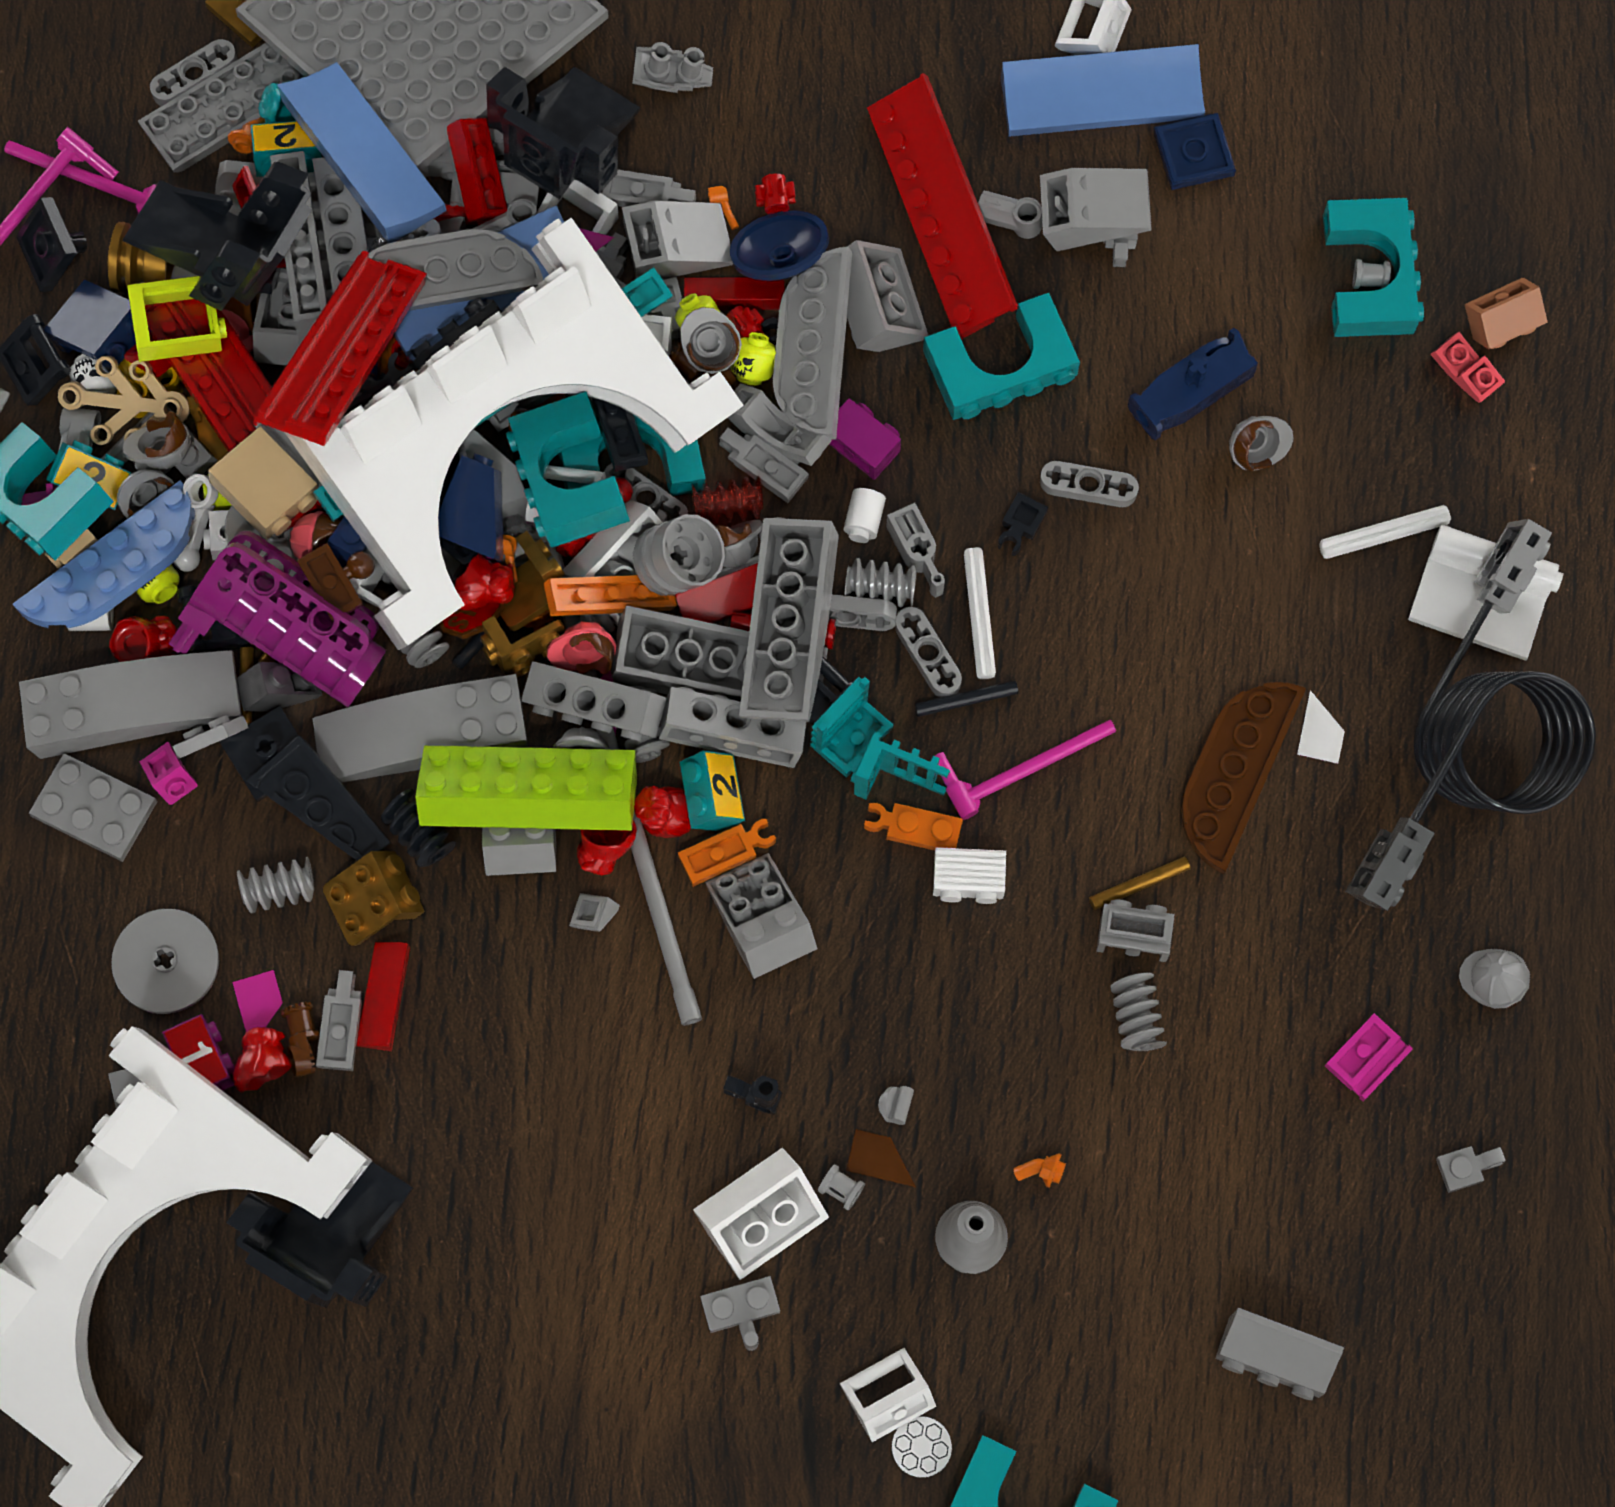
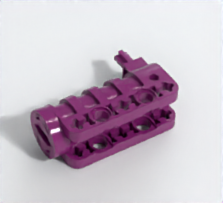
M251 531L237 533L220 552L178 617L182 623L169 641V645L174 647V651L187 654L200 634L205 636L214 622L218 621L346 707H349L387 651L373 641L379 629V623L371 610L361 606L354 610L355 612L351 616L346 612H342L314 592L311 585L308 588L302 584L307 578L296 560ZM249 541L251 543L250 548L243 545V543ZM262 550L266 552L263 557L259 555ZM267 560H279L284 566V572L267 562ZM291 569L296 572L293 577L289 575ZM327 612L333 616L334 622L331 621ZM363 619L369 622L367 627L361 623Z

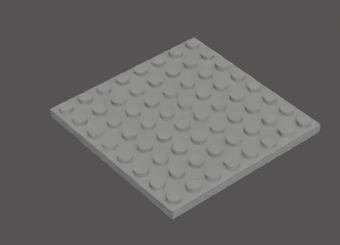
M246 0L236 8L237 17L304 77L337 62L420 171L451 147L447 134V126L459 119L488 117L486 84L500 70L507 67L523 77L527 85L608 19V10L597 0Z

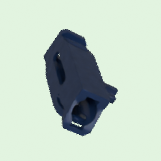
M1232 328L1229 330L1227 337L1207 343L1160 374L1143 391L1141 396L1137 393L1131 395L1128 408L1151 439L1157 440L1161 437L1162 431L1185 423L1254 377L1258 362L1248 353L1240 332Z

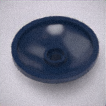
M781 211L768 214L752 221L739 231L731 243L730 257L735 269L744 276L760 281L784 280L797 276L815 265L828 247L829 234L825 223L819 217L808 212Z

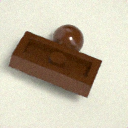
M328 543L297 560L314 592L322 596L324 600L347 614L363 606L361 599L349 580L352 578L362 580L372 575L375 563L368 553H353L348 558L347 565L342 568ZM327 612L331 621L334 622L333 616Z

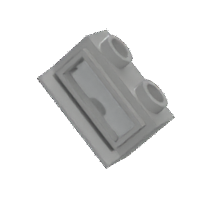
M1111 900V905L1104 904L1101 911L1096 952L1103 953L1105 946L1126 949L1125 954L1129 956H1139L1141 951L1160 954L1159 961L1166 962L1170 955L1175 914L1167 913V908L1159 905H1147L1146 910L1132 908V903L1126 900Z

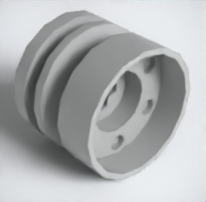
M684 514L645 530L636 540L633 551L634 568L639 580L650 591L661 596H674L677 593H683L713 581L722 571L725 560L724 542L719 531L709 520L699 515Z

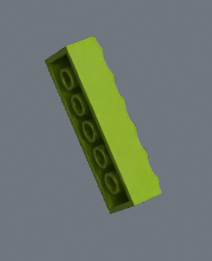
M424 745L415 795L419 826L632 831L637 786L635 750Z

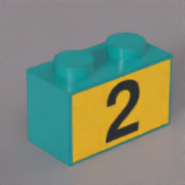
M297 121L251 125L256 177H263L271 167V155L304 151L308 173L314 172L312 159L321 158L322 156Z
M76 440L73 441L72 446L62 442L46 480L59 486L78 467L96 481L114 501L109 508L115 510L118 504L116 499L118 489L122 482L131 474V472L123 469L125 462L108 454L105 455L104 459L91 455L92 447Z
M701 751L680 761L692 829L723 831L745 821L733 754Z

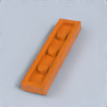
M638 575L550 578L543 583L550 616L622 613L626 605L656 612L671 611L677 606L675 596H661L650 591L639 580Z

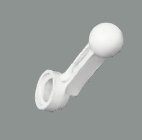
M201 474L190 476L183 486V494L186 495V491L188 492L191 507L195 510V519L192 520L188 532L190 537L188 544L173 562L176 568L184 572L194 570L200 563L199 549L203 539V529H206L209 511H213L215 506L212 504L215 503L218 497V491L210 484L209 476ZM205 483L207 486V496L201 501L198 492L200 486Z

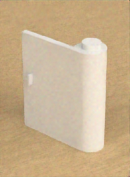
M1441 524L1433 542L1408 620L1464 639L1483 606V603L1478 601L1477 598L1484 587L1477 584L1475 580L1496 543ZM1544 559L1536 561L1534 567L1537 568L1535 575L1526 590L1519 596L1511 612L1500 614L1491 609L1475 636L1473 643L1527 661L1546 599L1551 591L1557 593L1563 578V573L1558 572L1559 564Z

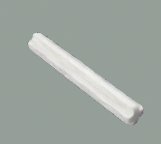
M1438 506L1322 539L1319 544L1323 558H1332L1438 528L1441 524L1448 525L1451 516L1447 506Z
M975 547L964 551L976 673L979 679H990L995 677L996 669L983 550Z

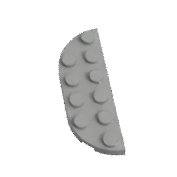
M470 229L397 241L374 249L368 256V258L384 264L389 259L427 273L425 285L409 311L526 291L532 286L536 288L543 281V276L537 263L525 248L522 249L516 243L507 239L505 235L490 230Z
M849 246L835 248L822 253L821 258L815 265L801 273L798 277L794 276L790 280L780 303L773 370V388L776 400L792 424L805 433L821 434L835 440L837 435L853 254Z

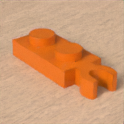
M869 803L868 811L877 813L880 819L877 822L865 820L864 829L867 831L878 832L886 829L888 830L886 840L934 851L935 848L957 847L962 818L897 803L894 804L893 812H888L881 804Z
M767 819L756 821L748 832H745L742 824H739L678 852L679 860L692 886L699 885L757 858L754 850L755 847L769 848L776 843L775 835L768 838H761L758 835L761 829L768 827Z

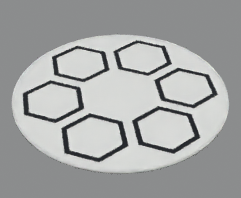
M917 1417L900 1426L894 1434L892 1441L894 1459L898 1466L909 1475L915 1477L933 1476L946 1466L951 1456L952 1443L945 1427L932 1418Z

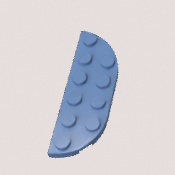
M179 480L15 601L13 606L28 621L46 628L49 625H66L67 628L81 626L94 621L110 611L169 567L188 544L190 539L188 532L192 520L195 519V510L191 507L188 492L186 491V495L183 494L184 484Z

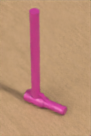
M67 127L56 140L58 149L61 152L0 224V246L71 160L73 162L86 161L105 178L113 180L119 171L94 152V148Z
M10 140L5 145V153L46 169L55 159ZM68 164L60 173L63 176L135 203L138 214L157 186L153 184L141 192L72 164Z
M1108 720L974 787L962 780L959 781L944 752L936 754L935 757L940 758L939 766L950 770L947 778L941 777L947 787L946 792L959 816L966 820L979 812L980 799L1115 733L1116 729L1113 722Z

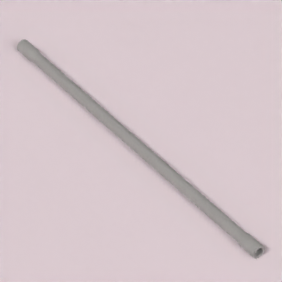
M532 522L534 531L536 532L537 529L535 523ZM545 542L544 544L552 554L547 560L549 561L554 557L563 570L565 566L561 554L556 552V547L551 548L549 542ZM579 615L562 616L565 629L580 622ZM596 670L584 674L598 678ZM595 697L591 700L590 709L595 705ZM613 728L611 733L596 730L605 739L609 749L620 750ZM634 812L633 820L635 821L637 832L631 850L673 987V997L681 1024L683 1026L701 1021L702 1016L694 990L688 979L640 819L636 817Z

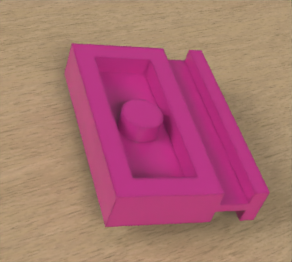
M1374 1013L1327 1062L1325 1067L1347 1088L1353 1090L1360 1097L1359 1099L1364 1102L1413 1048L1410 1045L1407 1046L1400 1039L1401 1037Z

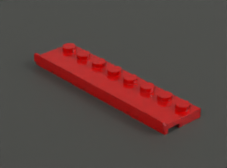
M922 73L919 78L867 107V110L951 327L956 326L962 340L995 322L994 319L1002 314L1017 310L1018 304L929 78L926 74Z
M362 251L255 413L253 425L257 426L261 423L325 446L425 285L427 273L389 259L386 264L368 258L369 252Z
M196 299L145 305L148 330L155 341L210 334L205 303ZM216 309L217 318L224 317L227 338L221 339L222 351L167 358V360L227 451L230 452L256 430L253 425L254 415L272 389V386L223 312ZM317 500L316 504L306 513L299 512L291 519V525L285 531L294 527L296 522L304 515L324 510L319 501Z

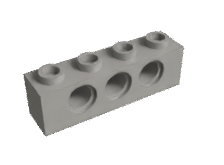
M532 661L521 702L534 705L532 712L552 717L554 711L563 713L561 719L563 721L582 725L583 719L592 721L591 728L611 733L612 728L615 727L622 729L621 736L641 741L643 735L656 738L667 698L652 692ZM566 689L565 698L561 701V694ZM595 697V705L590 709L591 700ZM625 704V712L620 717V709Z
M671 687L661 718L660 740L733 754L790 768L795 767L803 753L806 722L740 718V701L730 700L728 697L719 694L707 695L698 693L688 687ZM694 714L702 716L705 720L696 718ZM728 722L737 724L739 728L731 726ZM762 729L770 731L772 735L764 733Z

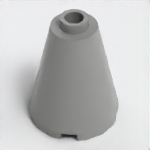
M964 1201L953 1205L941 1216L936 1227L935 1242L939 1255L947 1264L961 1273L977 1274L989 1270L1002 1258L1007 1247L1008 1233L1004 1220L991 1206L978 1201Z

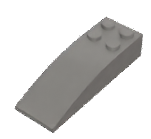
M763 519L739 711L740 718L810 721L828 627L839 539L832 521Z
M626 605L618 621L615 639L617 646L610 670L611 678H613L614 683L629 687L645 686L646 688H655L657 693L668 695L671 687H688L698 693L724 695L730 700L741 702L749 631ZM824 647L823 657L825 659H827L828 648ZM820 673L819 680L823 683L824 676Z
M232 650L124 661L19 682L26 748L40 759L204 726L224 715H228L229 720L242 716L234 652Z
M516 674L413 691L351 706L312 718L317 754L341 782L420 770L424 745L529 748Z

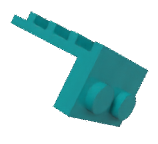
M858 677L812 726L813 731L811 735L813 737L811 738L812 743L810 747L846 778L852 772L851 769L859 752L865 754L874 732L880 733L882 740L893 728V724L867 702L870 681L866 677L863 679Z
M874 732L865 754L859 752L855 758L851 769L853 774L850 781L854 783V795L867 800L881 769L944 796L946 787L935 783L937 774L947 778L950 770L939 766L940 758L933 756L931 762L919 757V749L913 748L912 753H908L900 749L901 742L894 739L892 745L886 744L881 741V734ZM899 758L908 762L907 771L897 767ZM918 766L927 770L926 779L916 775Z

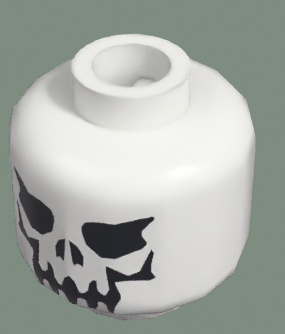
M84 354L74 360L69 374L71 382L81 383L87 391L111 394L116 392L117 388L109 378L102 377L96 372V360Z

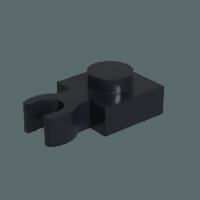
M1018 492L1002 521V525L1009 530L1000 536L998 549H1001L1005 541H1013L1016 546L1012 550V556H1016L1021 548V538L1024 536L1033 540L1048 513L1049 507Z

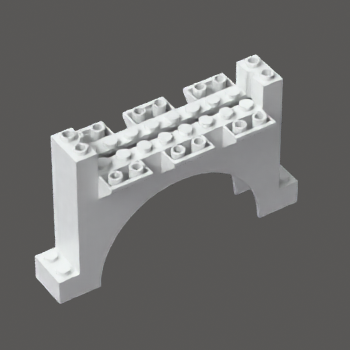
M558 218L536 236L539 243L532 248V251L549 274L536 288L534 286L530 287L504 309L505 311L502 313L498 311L485 320L481 326L477 327L476 325L461 335L452 346L449 347L447 345L436 352L417 372L413 370L397 381V384L393 387L389 385L373 396V399L364 408L360 405L343 417L344 419L340 421L325 446L285 432L397 588V592L378 604L381 611L374 615V617L398 650L411 644L465 605L450 579L442 556L438 528L439 502L445 476L458 448L474 427L486 416L506 405L529 397L547 394L576 395L586 391L589 397L604 400L637 416L662 437L672 451L676 453L744 406L721 372L712 377L706 372L690 384H687L572 218L564 223Z
M133 1026L128 1031L123 1028L110 1044L113 1051L109 1056L142 1082H137L135 1086L129 1084L121 1092L116 1100L120 1105L111 1116L105 1114L93 1128L92 1132L96 1136L92 1139L91 1143L94 1146L87 1145L75 1160V1163L79 1166L73 1173L66 1172L63 1176L58 1174L45 1189L48 1197L40 1206L33 1205L24 1215L21 1223L25 1226L5 1248L4 1252L8 1256L0 1263V1409L70 1463L68 1466H64L51 1482L55 1489L49 1497L62 1507H105L143 1458L140 1453L128 1444L107 1416L97 1395L88 1359V1326L95 1293L108 1264L131 1234L148 1219L181 1200L203 1193L229 1189H244L268 1193L306 1209L319 1219H322V1217L328 1219L373 1161L341 1135L333 1132L329 1136L322 1134L309 1150L313 1155L310 1159L143 1029Z

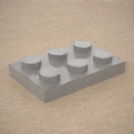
M63 753L29 814L32 818L123 862L157 804V800Z

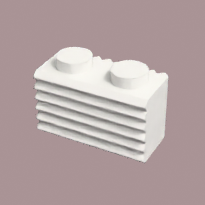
M935 848L933 896H940V900L944 902H960L962 897L976 898V902L981 904H993L997 902V899H1003L1005 893L1006 851Z

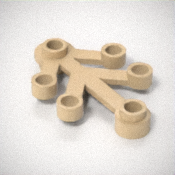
M112 356L99 358L96 361L95 369L100 376L108 377L122 395L87 391L81 383L76 381L62 385L58 391L59 403L68 410H75L84 405L121 409L106 423L92 428L91 439L98 445L109 443L113 439L114 434L140 412L155 413L150 419L164 420L168 412L167 404L172 402L177 407L176 415L181 422H184L190 413L187 398L180 392L167 391L152 372V367L148 361L139 362L137 360L133 362L129 367V374L132 379L143 381L155 399L142 397L118 368V362ZM104 360L109 361L112 365V370L109 373L102 369V362ZM138 364L143 365L146 369L143 377L137 375L135 371ZM68 390L73 391L76 395V400L73 403L66 399V392ZM147 421L140 428L135 427L125 433L124 441L131 433L145 427ZM99 428L107 432L106 440L98 438L97 431Z

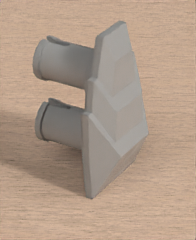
M657 42L652 47H636L632 84L678 93V90L693 91V88L711 87L713 67L703 63L704 53L699 48L690 47L682 54V51L672 50L666 43Z

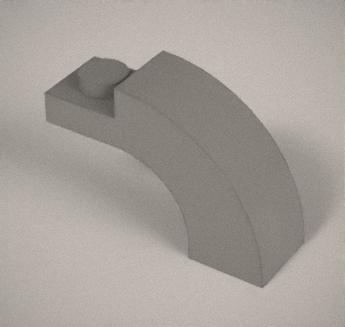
M741 383L734 390L744 406L730 415L728 419L745 435L748 434L753 437L755 434L798 465L801 462L812 466L832 441L825 435L808 434L798 429L766 397L762 390Z

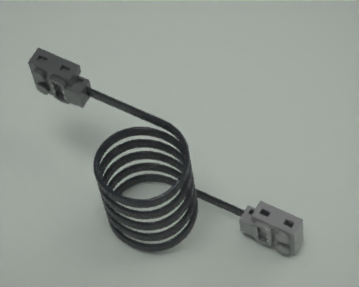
M1530 519L1508 522L1475 582L1484 587L1477 598L1478 601L1483 603V606L1418 720L1414 735V755L1417 766L1429 785L1410 818L1400 817L1392 833L1385 829H1380L1345 890L1346 893L1368 906L1388 911L1390 906H1396L1402 898L1405 890L1402 887L1404 881L1411 880L1423 860V853L1435 834L1418 823L1436 792L1443 798L1464 807L1517 814L1538 813L1550 809L1565 800L1580 784L1590 766L1596 742L1594 718L1584 697L1576 688L1562 678L1549 673L1534 671L1483 672L1459 680L1443 694L1490 610L1493 609L1500 614L1511 612L1519 596L1526 590L1535 575L1537 568L1534 567L1536 561H1541L1550 548L1551 544L1548 540L1552 532ZM1511 683L1521 689L1534 703L1542 724V744L1536 763L1524 782L1507 796L1493 800L1484 794L1469 777L1464 767L1461 747L1489 700L1499 690Z

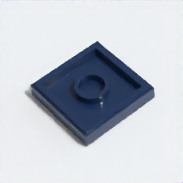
M1218 113L1154 127L1153 133L1171 190L1235 176L1236 169Z

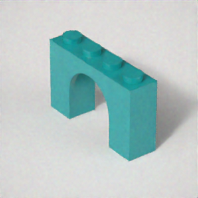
M1407 198L1327 201L1323 213L1325 245L1364 244L1375 247L1389 258L1395 276L1389 285L1379 290L1336 292L1331 305L1334 337L1414 334L1418 323L1423 321V302H1418L1417 291H1420L1421 276L1420 272L1414 269L1418 247L1417 241L1411 239V230L1414 229L1415 218L1414 211L1408 210Z
M1049 293L1018 303L1016 319L1030 349L1031 357L1021 369L1014 373L994 375L986 373L975 366L967 354L956 326L924 337L923 353L953 420L961 417L963 419L973 418L980 414L983 409L992 406L994 408L1006 406L1014 398L1022 395L1026 397L1034 396L1040 393L1044 387L1055 383L1057 385L1067 384L1078 375L1079 358Z
M586 391L508 418L512 431L506 433L512 452L519 451L521 458L516 460L515 464L521 480L527 479L530 486L524 489L530 509L537 508L539 514L533 520L539 537L546 536L551 548L630 521L615 476L576 489L558 488L545 480L546 468L558 453L569 447L602 436Z
M633 415L642 442L651 446L662 460L669 494L677 496L703 492L706 478L698 440L674 453L662 437L649 425ZM601 436L569 447L558 453L560 467L600 471L598 458L606 448L603 437ZM563 481L565 489H576L589 485Z
M21 422L0 443V523L3 525L8 521L9 523L6 527L20 540L26 536L27 539L24 542L36 554L40 556L45 552L56 561L114 501L96 481L77 467L48 497L31 505H21L27 487L57 456L39 435Z
M982 1435L950 1507H998L999 1490L1016 1451ZM1084 1484L1073 1507H1116L1118 1500Z

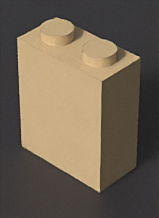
M261 426L208 470L210 484L266 540L273 534L276 536L282 534L291 525V519L299 512L306 513L317 502L313 492L318 489V484Z

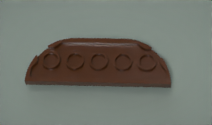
M1270 682L1245 692L1242 691L1233 697L1219 713L1191 774L1182 800L1181 812L1184 831L1190 845L1199 857L1210 867L1222 874H1225L1305 693L1306 688L1290 683Z

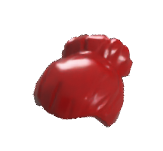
M482 554L476 555L469 562L465 572L455 582V589L465 604L460 609L472 611L485 607L490 602L499 604L510 602L514 597L515 589L513 565L503 566L499 562L492 563Z
M165 615L156 616L152 620L136 616L127 617L116 624L110 638L109 648L112 655L119 662L175 655L176 651L173 650L174 647L169 645V641L177 629L172 620Z
M646 786L635 798V815L640 819L644 829L651 835L662 838H676L685 835L692 829L684 789L669 786L660 788L658 786Z
M633 820L632 831L580 829L582 843L577 848V859L581 869L601 876L611 874L616 860L631 848L636 839L637 828L635 821Z
M254 1027L245 1033L241 1041L243 1047L242 1054L238 1057L233 1071V1082L239 1092L258 1090L264 1083L281 1077L292 1067L290 1058L283 1052L285 1049L281 1043V1040L285 1038L283 1032L266 1027Z

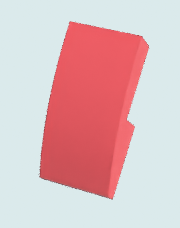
M1460 332L1453 334L1431 353V356L1461 389L1478 403L1482 402L1505 383V380L1485 355L1479 357Z

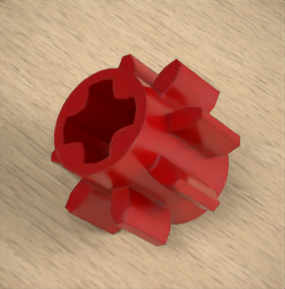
M782 174L766 175L761 179L762 185H755L757 207L764 206L767 214L788 211L789 204L796 203L794 182L786 183V177Z
M738 306L726 315L740 333V338H748L752 332L763 334L761 323L764 321V318L755 308L750 310L748 307Z

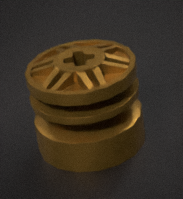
M118 222L114 227L108 251V278L113 292L124 293L127 285L140 284L143 281L147 283L170 280L174 264L122 241L131 227L130 223Z

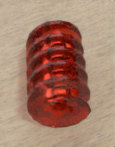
M756 476L754 486L751 485L748 477H744L741 488L737 486L734 479H730L727 490H725L721 481H716L714 491H711L707 482L702 483L700 493L691 484L695 515L705 519L711 516L715 525H719L721 514L725 515L728 523H732L735 512H738L742 521H746L748 511L750 510L755 519H760L761 510L763 509V496L759 476Z

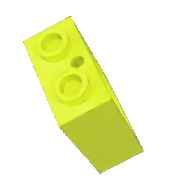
M200 276L127 285L139 362L222 351L221 339L227 338L224 317L217 318L216 309L207 304L205 306L210 334L150 342L145 305L194 299L189 297Z

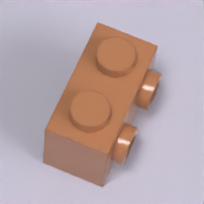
M1525 278L1518 279L1465 304L1472 338L1487 349L1502 347L1507 341L1519 335L1530 334L1537 327L1548 323L1540 287Z

